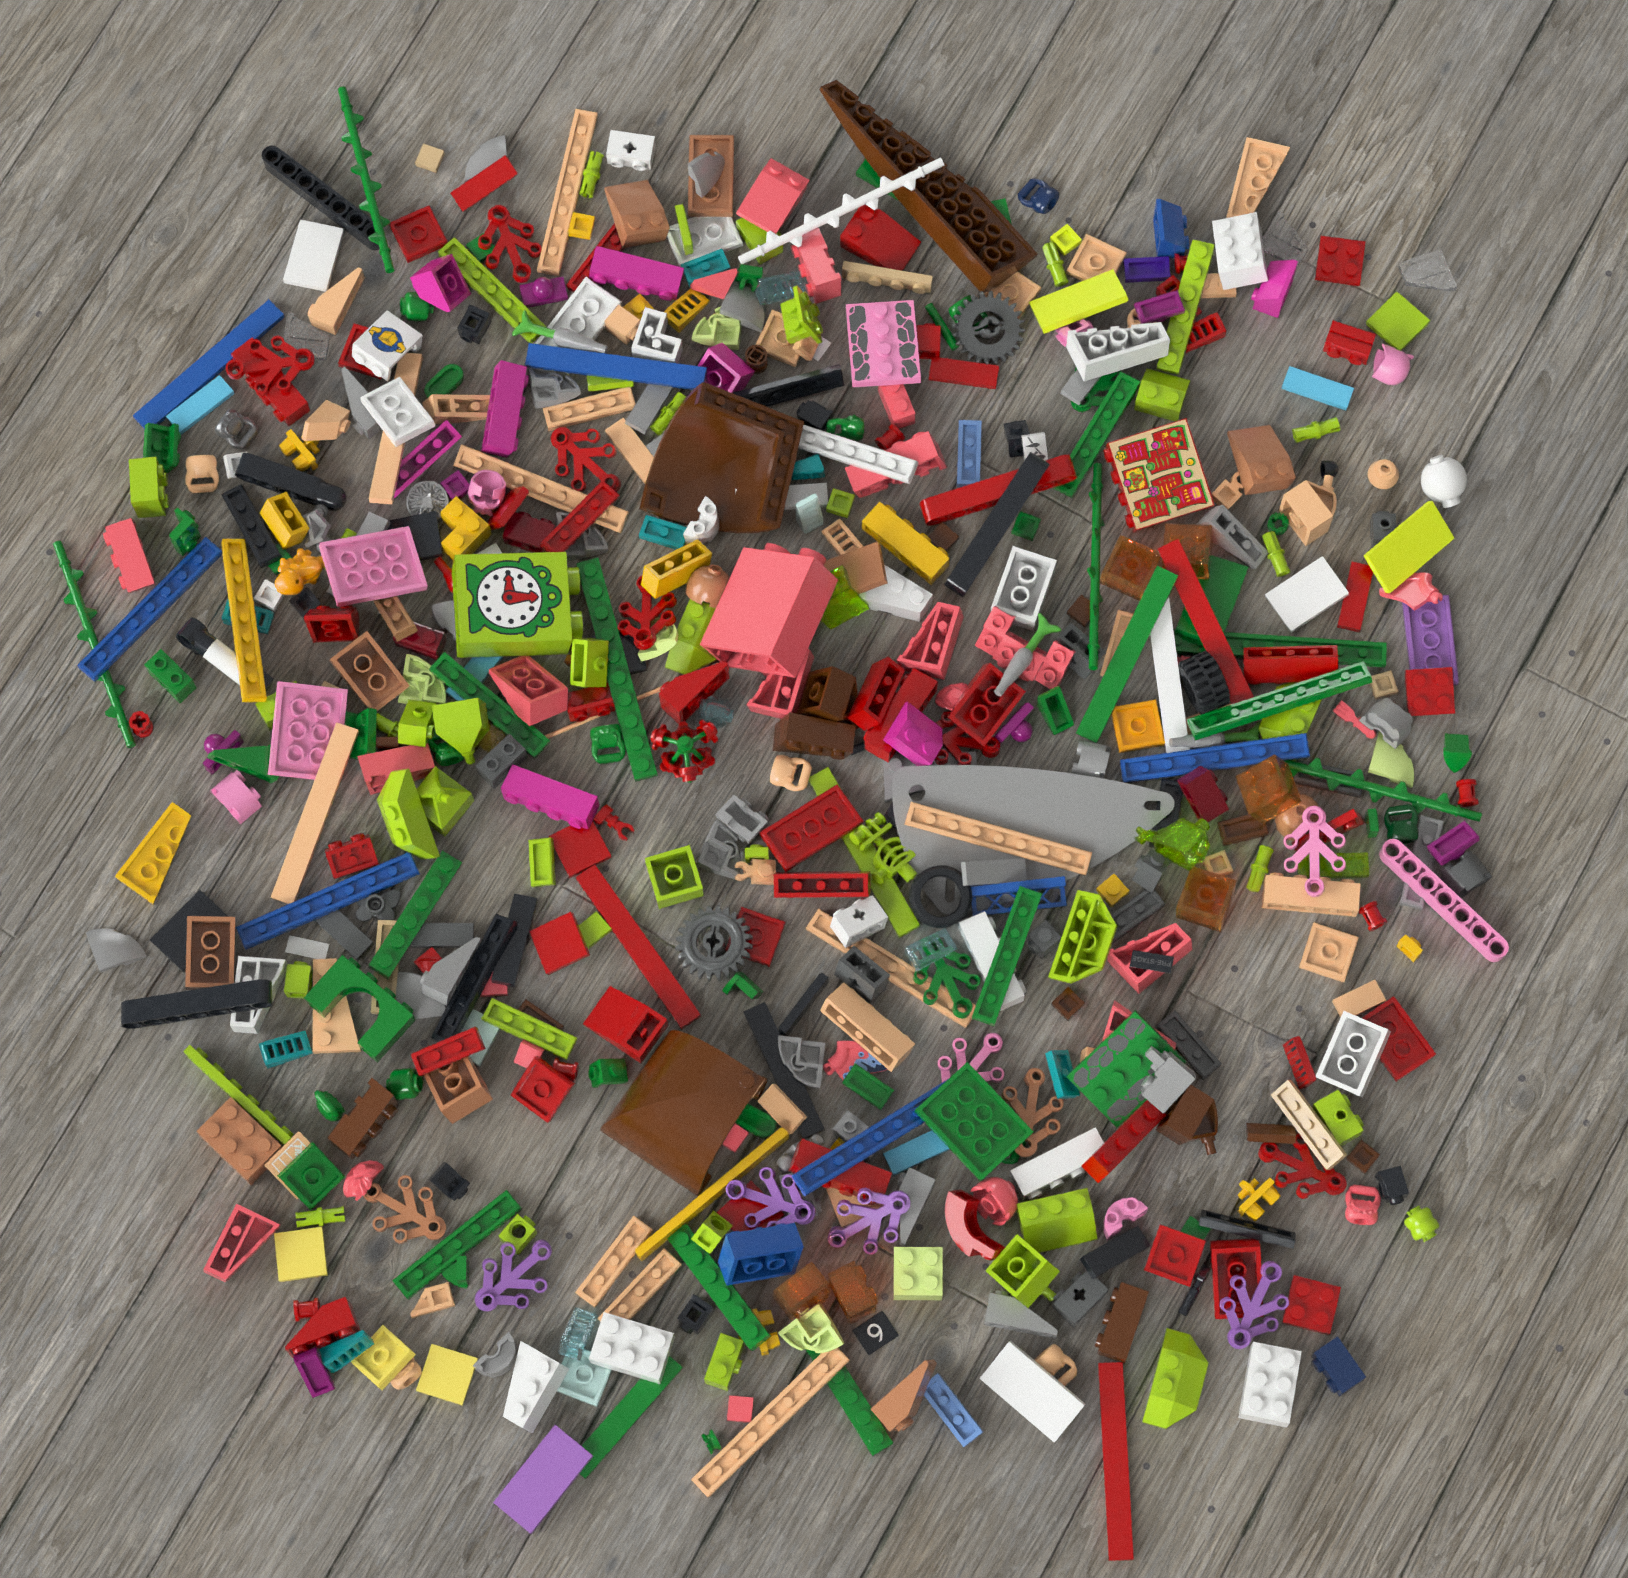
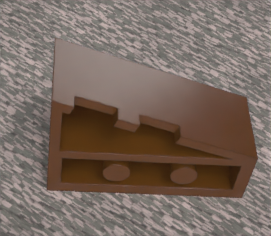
M789 712L775 724L772 751L829 756L833 759L843 760L853 753L856 726Z
M373 1078L367 1083L371 1086L363 1097L358 1095L354 1101L357 1104L349 1114L346 1113L328 1136L330 1143L351 1160L356 1156L360 1157L367 1148V1142L371 1138L375 1139L383 1128L381 1126L387 1119L391 1120L398 1112L397 1107L399 1104L394 1095Z

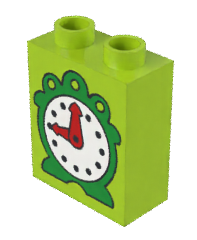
M566 552L455 555L452 566L457 658L568 655L572 638L583 637L582 612L570 611L569 595H579V568H567Z

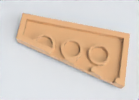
M1249 137L1246 138L1226 218L1254 213L1257 210L1289 153L1290 147Z
M337 958L313 959V987L334 965ZM347 996L343 997L325 1018L313 1009L314 1054L361 1052L357 1043L358 1038Z

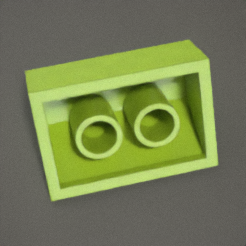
M1088 1188L1017 1204L1016 1213L1022 1237L1038 1253L1098 1239Z

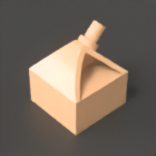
M1331 475L1324 476L1322 486L1305 480L1283 494L1279 512L1287 516L1289 525L1305 546L1326 534L1331 526L1337 504L1336 494L1333 492L1334 488L1332 487L1333 476Z

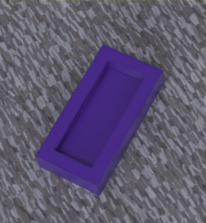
M1169 256L1124 259L1125 283L1165 281L1171 277Z

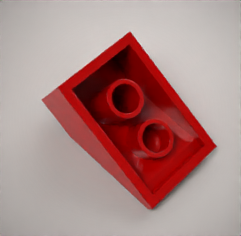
M866 204L857 209L840 235L841 248L874 266L900 271L905 269L921 244V241L880 209L873 210Z
M351 605L339 608L318 606L316 609H310L304 615V621L313 643L354 641L359 637V613L357 607Z
M723 661L675 677L671 682H665L659 690L661 708L678 724L682 721L686 722L730 679L728 663Z
M991 663L984 664L947 717L983 747L1026 692L1014 682L1001 697L997 696L994 690L999 685L1004 673Z
M1233 1239L1210 1241L1215 1319H1228L1226 1313L1220 1308V1301L1224 1297H1230L1235 1301V1313L1238 1318H1243L1244 1312L1236 1290L1230 1285V1279L1234 1275H1240L1246 1280L1245 1288L1251 1301L1262 1277L1260 1272L1261 1249L1259 1240ZM1237 1279L1234 1285L1236 1287L1240 1286L1242 1280ZM1231 1301L1225 1302L1224 1308H1230Z

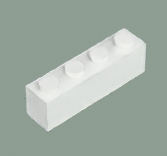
M984 911L959 922L958 928L983 982L986 980L1001 937L997 938L994 932L997 928L991 916L987 917ZM1013 974L1000 1011L1024 1001L1026 988L1021 979L1017 980L1015 974Z
M1096 1127L1010 1170V1177L1022 1200L1027 1198L1030 1201L1043 1194V1190L1049 1187L1053 1190L1064 1184V1179L1070 1176L1072 1179L1083 1175L1085 1171L1081 1165L1104 1143Z

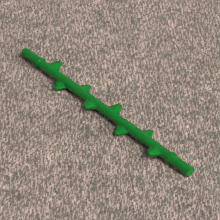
M342 86L338 88V93L342 104L341 110L344 112L349 132L343 135L341 140L353 146L357 165L351 167V172L361 176L367 199L359 204V208L370 212L375 233L369 236V241L379 245V254L382 256L386 273H393L394 266L390 255L391 249L388 247L384 227L390 224V220L380 216L374 194L382 188V185L370 179L365 159L371 157L372 152L362 148L356 126L364 118L362 115L353 113V106L350 104L347 89Z
M1101 463L1093 464V483L1091 484L1093 491L1089 492V497L1092 501L1091 567L1087 568L1091 578L1088 644L1090 670L1098 669V649H1100L1098 644L1099 602H1103V597L1100 593L1101 527L1105 526V522L1101 516L1103 488Z
M56 541L53 543L60 562L59 567L63 570L70 590L69 594L63 599L64 603L76 606L84 628L77 635L78 640L89 642L91 650H93L99 644L91 620L97 615V610L85 606L77 584L84 575L83 571L71 568V561L68 560L62 541ZM108 669L97 680L103 681L111 702V706L105 711V715L117 718L118 728L121 729L127 748H132L136 746L119 699V696L125 691V686L113 683Z
M1317 757L1309 765L1293 760L1269 763L1275 765L1274 767H1283L1288 779L1301 772L1326 779L1328 788L1331 791L1340 783L1369 791L1371 800L1374 803L1381 797L1388 796L1412 803L1418 814L1427 807L1452 814L1454 817L1460 816L1480 822L1482 817L1480 812L1462 808L1460 805H1451L1447 793H1442L1436 800L1408 793L1404 781H1401L1396 787L1390 788L1365 781L1363 772L1360 769H1357L1351 776L1325 770L1322 768L1320 758Z

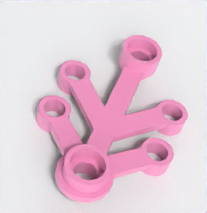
M1310 806L1303 812V823L1292 834L1286 835L1283 842L1287 849L1293 850L1298 846V840L1308 830L1310 839L1292 857L1284 861V868L1287 872L1294 873L1298 869V864L1310 853V878L1305 883V890L1309 896L1319 897L1324 892V884L1320 879L1319 853L1331 863L1334 871L1342 872L1346 868L1345 860L1342 857H1338L1319 839V829L1331 839L1334 848H1343L1346 840L1342 834L1337 833L1326 823V814L1322 808ZM1314 814L1319 816L1316 822L1310 820V817ZM1340 837L1343 839V842L1340 845H1336L1334 843L1335 838ZM1289 838L1295 839L1294 845H1287V840ZM1340 860L1343 862V866L1336 868L1334 863ZM1288 862H1295V867L1293 869L1287 868ZM1313 884L1319 885L1317 892L1311 891L1310 888Z
M996 1033L986 1035L983 1048L970 1062V1065L976 1071L991 1053L995 1054L1001 1050L1003 1044L1001 1036ZM956 1038L952 1045L956 1053L957 1070L966 1063L965 1050L967 1043L963 1038ZM994 1038L998 1043L992 1046L988 1041ZM957 1042H962L964 1044V1048L957 1049L955 1047V1044ZM942 1056L938 1060L942 1082L951 1077L952 1060L948 1056ZM941 1061H948L949 1066L946 1068L940 1065ZM994 1067L991 1071L978 1072L986 1082L993 1081L999 1083L1004 1079V1071L1000 1067ZM995 1071L1001 1073L1002 1076L999 1079L993 1077L992 1074Z

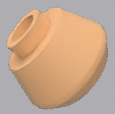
M1377 460L1368 469V479L1376 488L1389 489L1398 481V468L1390 460Z

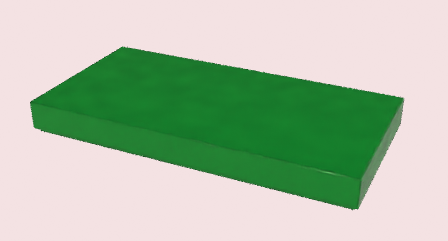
M1204 553L1196 576L1223 633H1225L1248 567ZM1184 606L1175 633L1201 641Z

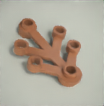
M1038 1068L1030 1069L1024 1077L1025 1084L1029 1087L1026 1109L1018 1100L1017 1090L1014 1087H1006L1001 1095L1002 1099L1009 1103L1015 1113L1032 1130L1033 1125L1051 1113L1059 1112L1064 1105L1062 1099H1057V1096H1054L1047 1105L1036 1111L1039 1087L1045 1081L1043 1071ZM1032 1074H1038L1040 1079H1033ZM1006 1091L1012 1092L1013 1097H1007ZM1052 1101H1057L1059 1103V1107H1054L1052 1105ZM1056 1119L1048 1120L1043 1129L1025 1140L1029 1143V1148H1025L1021 1144L1015 1152L1021 1157L1032 1156L1037 1150L1038 1142L1049 1135L1056 1134L1060 1130L1059 1121ZM1049 1124H1054L1056 1126V1130H1051L1049 1128Z
M403 1175L398 1179V1186L403 1191L406 1205L383 1193L380 1185L372 1182L371 1188H375L377 1192L375 1195L370 1196L368 1194L369 1190H367L364 1198L370 1203L380 1202L399 1213V1215L388 1218L376 1217L372 1225L377 1232H383L387 1228L413 1221L420 1225V1227L407 1231L402 1228L396 1229L393 1233L396 1243L404 1244L407 1240L426 1236L430 1240H438L444 1236L446 1224L441 1217L436 1216L432 1201L434 1195L430 1188L423 1187L418 1193L420 1200L424 1202L426 1217L417 1212L411 1177ZM404 1179L410 1181L407 1187L401 1186V1182ZM429 1191L430 1197L424 1199L422 1198V1193ZM379 1220L384 1221L382 1228L376 1227V1223ZM435 1223L438 1225L436 1231H430L429 1227L431 1224ZM403 1232L405 1234L403 1240L396 1239L398 1233Z

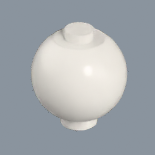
M1443 455L1431 458L1430 463L1424 467L1421 474V486L1424 493L1431 500L1442 502L1443 508L1452 507L1461 502L1459 496L1464 492L1467 485V475L1464 467L1457 460L1449 457L1444 458Z

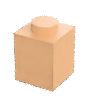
M619 304L604 321L606 331L626 345L631 340L634 341L640 324V320Z

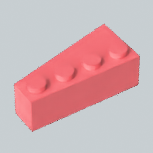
M929 431L918 432L912 436V439L905 442L898 441L891 448L884 450L916 460L919 464L914 475H920V477L928 475L930 469L939 467V470L947 468L939 445ZM852 465L845 468L853 491L859 498L885 490L889 487V483L899 485L904 483Z

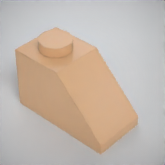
M325 400L305 421L302 440L337 439L349 429L351 423L348 420L350 410Z

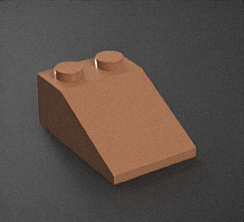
M648 180L604 188L622 248L665 241L670 227L664 208Z
M1270 425L1227 432L1245 495L1288 489L1296 476L1288 453Z
M368 631L329 660L367 708L377 709L378 711L410 686Z
M470 1056L424 1075L440 1111L452 1124L493 1100L485 1081Z
M934 1359L925 1360L871 1408L889 1432L904 1431L914 1423L912 1418L918 1412L937 1364Z

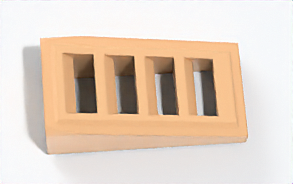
M838 519L821 531L839 556L864 547L841 519ZM842 529L841 533L834 538L832 537L833 534ZM845 537H848L847 539H845L844 541H842L840 544H838L839 541H841V540L844 539ZM851 544H853V546H851L849 549H847L846 551H844L845 548H847L848 546H850Z

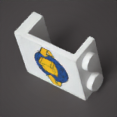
M386 311L353 343L352 357L357 363L363 364L372 370L376 376L388 381L391 377V368L409 350L417 353L421 349L423 335L389 311Z

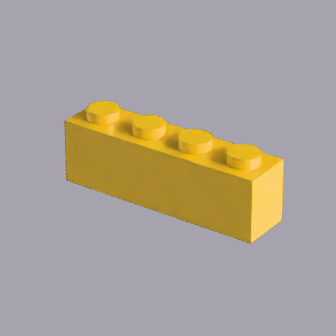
M879 502L862 520V530L927 583L932 585L949 567L950 558L948 553L941 547H935L926 534H919L914 530V526L910 521L905 518L902 520L898 517L896 511L890 505H884Z

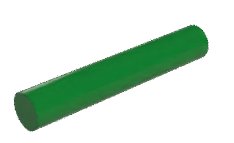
M933 303L927 304L925 306L926 311L935 325L941 326L940 333L951 350L954 351L959 348L960 345L955 344L957 342L956 339L952 336L951 331Z

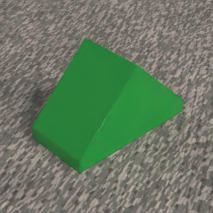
M1059 686L1038 696L1037 708L1053 735L1074 725Z

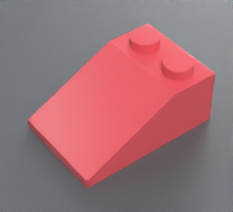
M771 158L759 174L736 214L767 232L772 231L777 234L802 199L810 180Z
M519 656L489 669L490 676L514 713L529 726L567 710L568 687L530 656Z

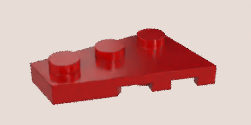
M1352 809L1327 824L1337 833L1343 834L1365 824V821L1361 814ZM1319 829V839L1323 843L1330 842L1331 839ZM1309 833L1298 840V846L1295 848L1296 852L1310 839Z

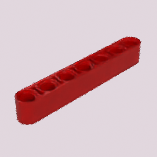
M1061 455L1045 460L1050 465L1030 495L1075 480L1077 475L1070 455ZM1019 469L922 500L919 505L926 525H937L941 522L994 507Z

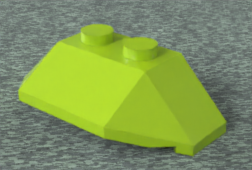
M691 599L689 600L677 628V643L669 650L665 668L684 675L717 661L713 655L700 645L716 608L709 607L710 603L703 601L701 605Z
M1290 682L1287 684L1277 686L1275 690L1292 684H1296L1297 682ZM1322 699L1263 718L1258 728L1262 739L1308 733Z
M410 769L392 771L377 798L392 843L421 860L439 857L440 855Z
M1077 890L1048 976L1050 979L1072 984L1104 969L1118 926L1099 894Z
M1166 1328L1142 1423L1167 1429L1197 1410L1209 1363L1190 1334Z

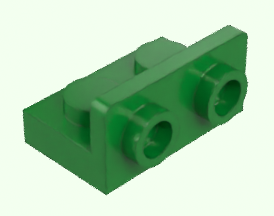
M367 708L359 713L346 711L344 725L359 730L350 759L358 760L357 756L375 753L377 709Z

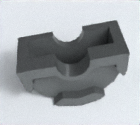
M1471 851L1463 854L1459 858L1460 862L1455 866L1451 863L1440 871L1443 875L1440 879L1461 899L1473 889L1492 878V875L1477 855Z

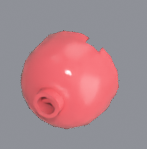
M987 1177L971 1189L970 1192H973V1196L980 1200L977 1207L978 1213L985 1220L989 1216L994 1220L992 1224L1002 1226L1016 1213L1018 1197L1016 1189L1011 1182L999 1177Z

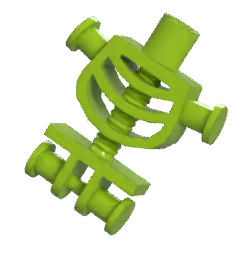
M877 812L873 819L865 821L866 826L860 825L857 832L849 834L851 841L856 845H859L863 838L866 840L859 848L861 852L865 851L873 843L879 847L873 858V865L878 871L871 874L875 882L882 884L885 876L891 879L899 873L909 883L918 874L909 864V861L916 856L914 851L908 849L909 851L904 852L903 848L906 847L901 845L899 837L889 838L886 841L882 838V836L889 832L892 824L889 822L883 828H880L879 825L886 824V819L881 813ZM881 851L886 855L883 861L880 858ZM888 859L891 860V864L889 866L886 865Z

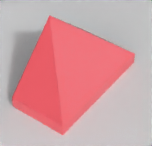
M737 268L696 279L691 283V289L724 299L738 273Z

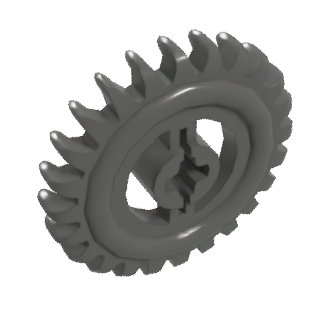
M992 290L988 292L987 297L981 291L979 299L975 294H972L971 302L967 299L963 300L966 308L957 307L961 315L956 314L953 316L958 321V323L952 324L953 328L958 329L957 332L952 334L953 337H959L955 344L963 345L961 353L968 351V359L976 356V363L983 359L984 364L988 365L991 359L993 364L997 365L998 357L1005 362L1007 360L1005 354L1013 357L1012 349H1020L1016 341H1024V338L1018 335L1026 331V329L1019 327L1025 320L1017 319L1022 311L1014 312L1013 310L1017 303L1009 306L1010 297L1002 301L1001 292L995 298L993 297ZM983 312H992L1002 319L1000 322L997 318L989 316L984 318L978 326L973 327L974 319ZM987 324L993 327L997 326L991 332L989 329H982ZM1004 329L1002 338L995 344L981 343L974 336L979 334L982 338L990 339L996 336L1000 330Z
M709 905L706 912L699 908L697 916L690 913L691 921L683 920L686 928L681 927L678 929L679 933L683 935L675 938L677 942L681 943L675 949L676 951H683L678 955V959H686L683 962L684 968L691 965L689 970L691 975L698 970L699 979L706 973L708 981H711L713 974L720 981L721 973L730 978V969L737 973V964L745 966L742 957L750 958V954L745 949L753 948L752 944L746 941L752 940L753 937L751 934H745L747 931H750V927L747 925L742 926L745 923V918L737 919L739 916L738 912H733L730 915L729 907L725 908L722 912L720 905H717L715 911H712ZM711 927V931L707 932L703 937V945L708 953L707 957H704L697 949V940L703 930ZM720 928H723L729 933L731 944L729 950L723 956L716 958L722 955L726 949L725 940L720 933ZM717 938L719 944H715V947H713L712 950L711 945L714 944V941H716Z

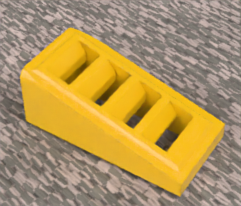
M690 288L664 311L667 313L668 324L680 333L710 300L700 292ZM693 295L701 301L699 304L691 299ZM689 302L694 308H689L685 303ZM681 307L688 312L686 315L679 310ZM677 313L682 318L679 320L674 314Z

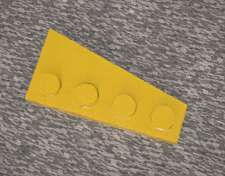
M172 802L118 871L115 878L154 905L190 822L191 815Z

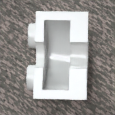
M706 496L698 508V511L701 513L700 519L690 521L683 534L686 544L697 539L702 544L707 541L711 542L718 533L720 526L717 509L712 500Z

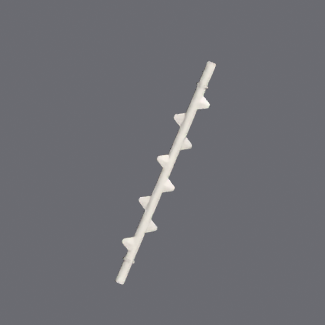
M940 157L922 167L919 166L918 169L893 181L882 176L879 188L857 199L846 193L843 195L842 206L818 218L809 213L805 214L804 225L781 236L768 231L765 244L757 245V248L738 256L741 264H745L761 255L764 256L765 253L787 242L800 247L802 246V235L826 223L837 228L839 227L841 216L865 204L873 210L878 209L879 197L902 186L911 191L915 190L916 179L924 178V175L943 167L944 163Z

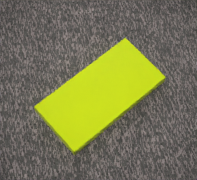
M1112 269L1032 300L1029 304L1045 334L1128 301V297Z
M1427 501L1363 556L1384 591L1391 593L1455 538L1433 501Z

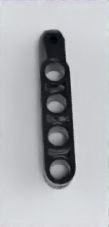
M250 453L242 454L234 474L243 481L280 494L287 492L289 497L311 505L322 504L330 511L340 510L346 503V493L342 488L329 484L316 476Z

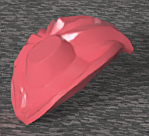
M962 682L945 686L936 695L935 703L939 707L952 711L968 685Z
M369 1160L354 1166L348 1172L344 1181L343 1191L346 1198L356 1197L355 1200L358 1201L364 1196L367 1190L371 1188L372 1181L384 1169V1165L377 1161Z

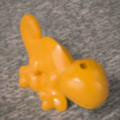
M299 548L293 559L288 558L286 560L281 558L278 572L282 573L275 580L277 591L284 595H297L302 591L305 584H316L317 578L325 568L322 556H311L312 552L310 550Z

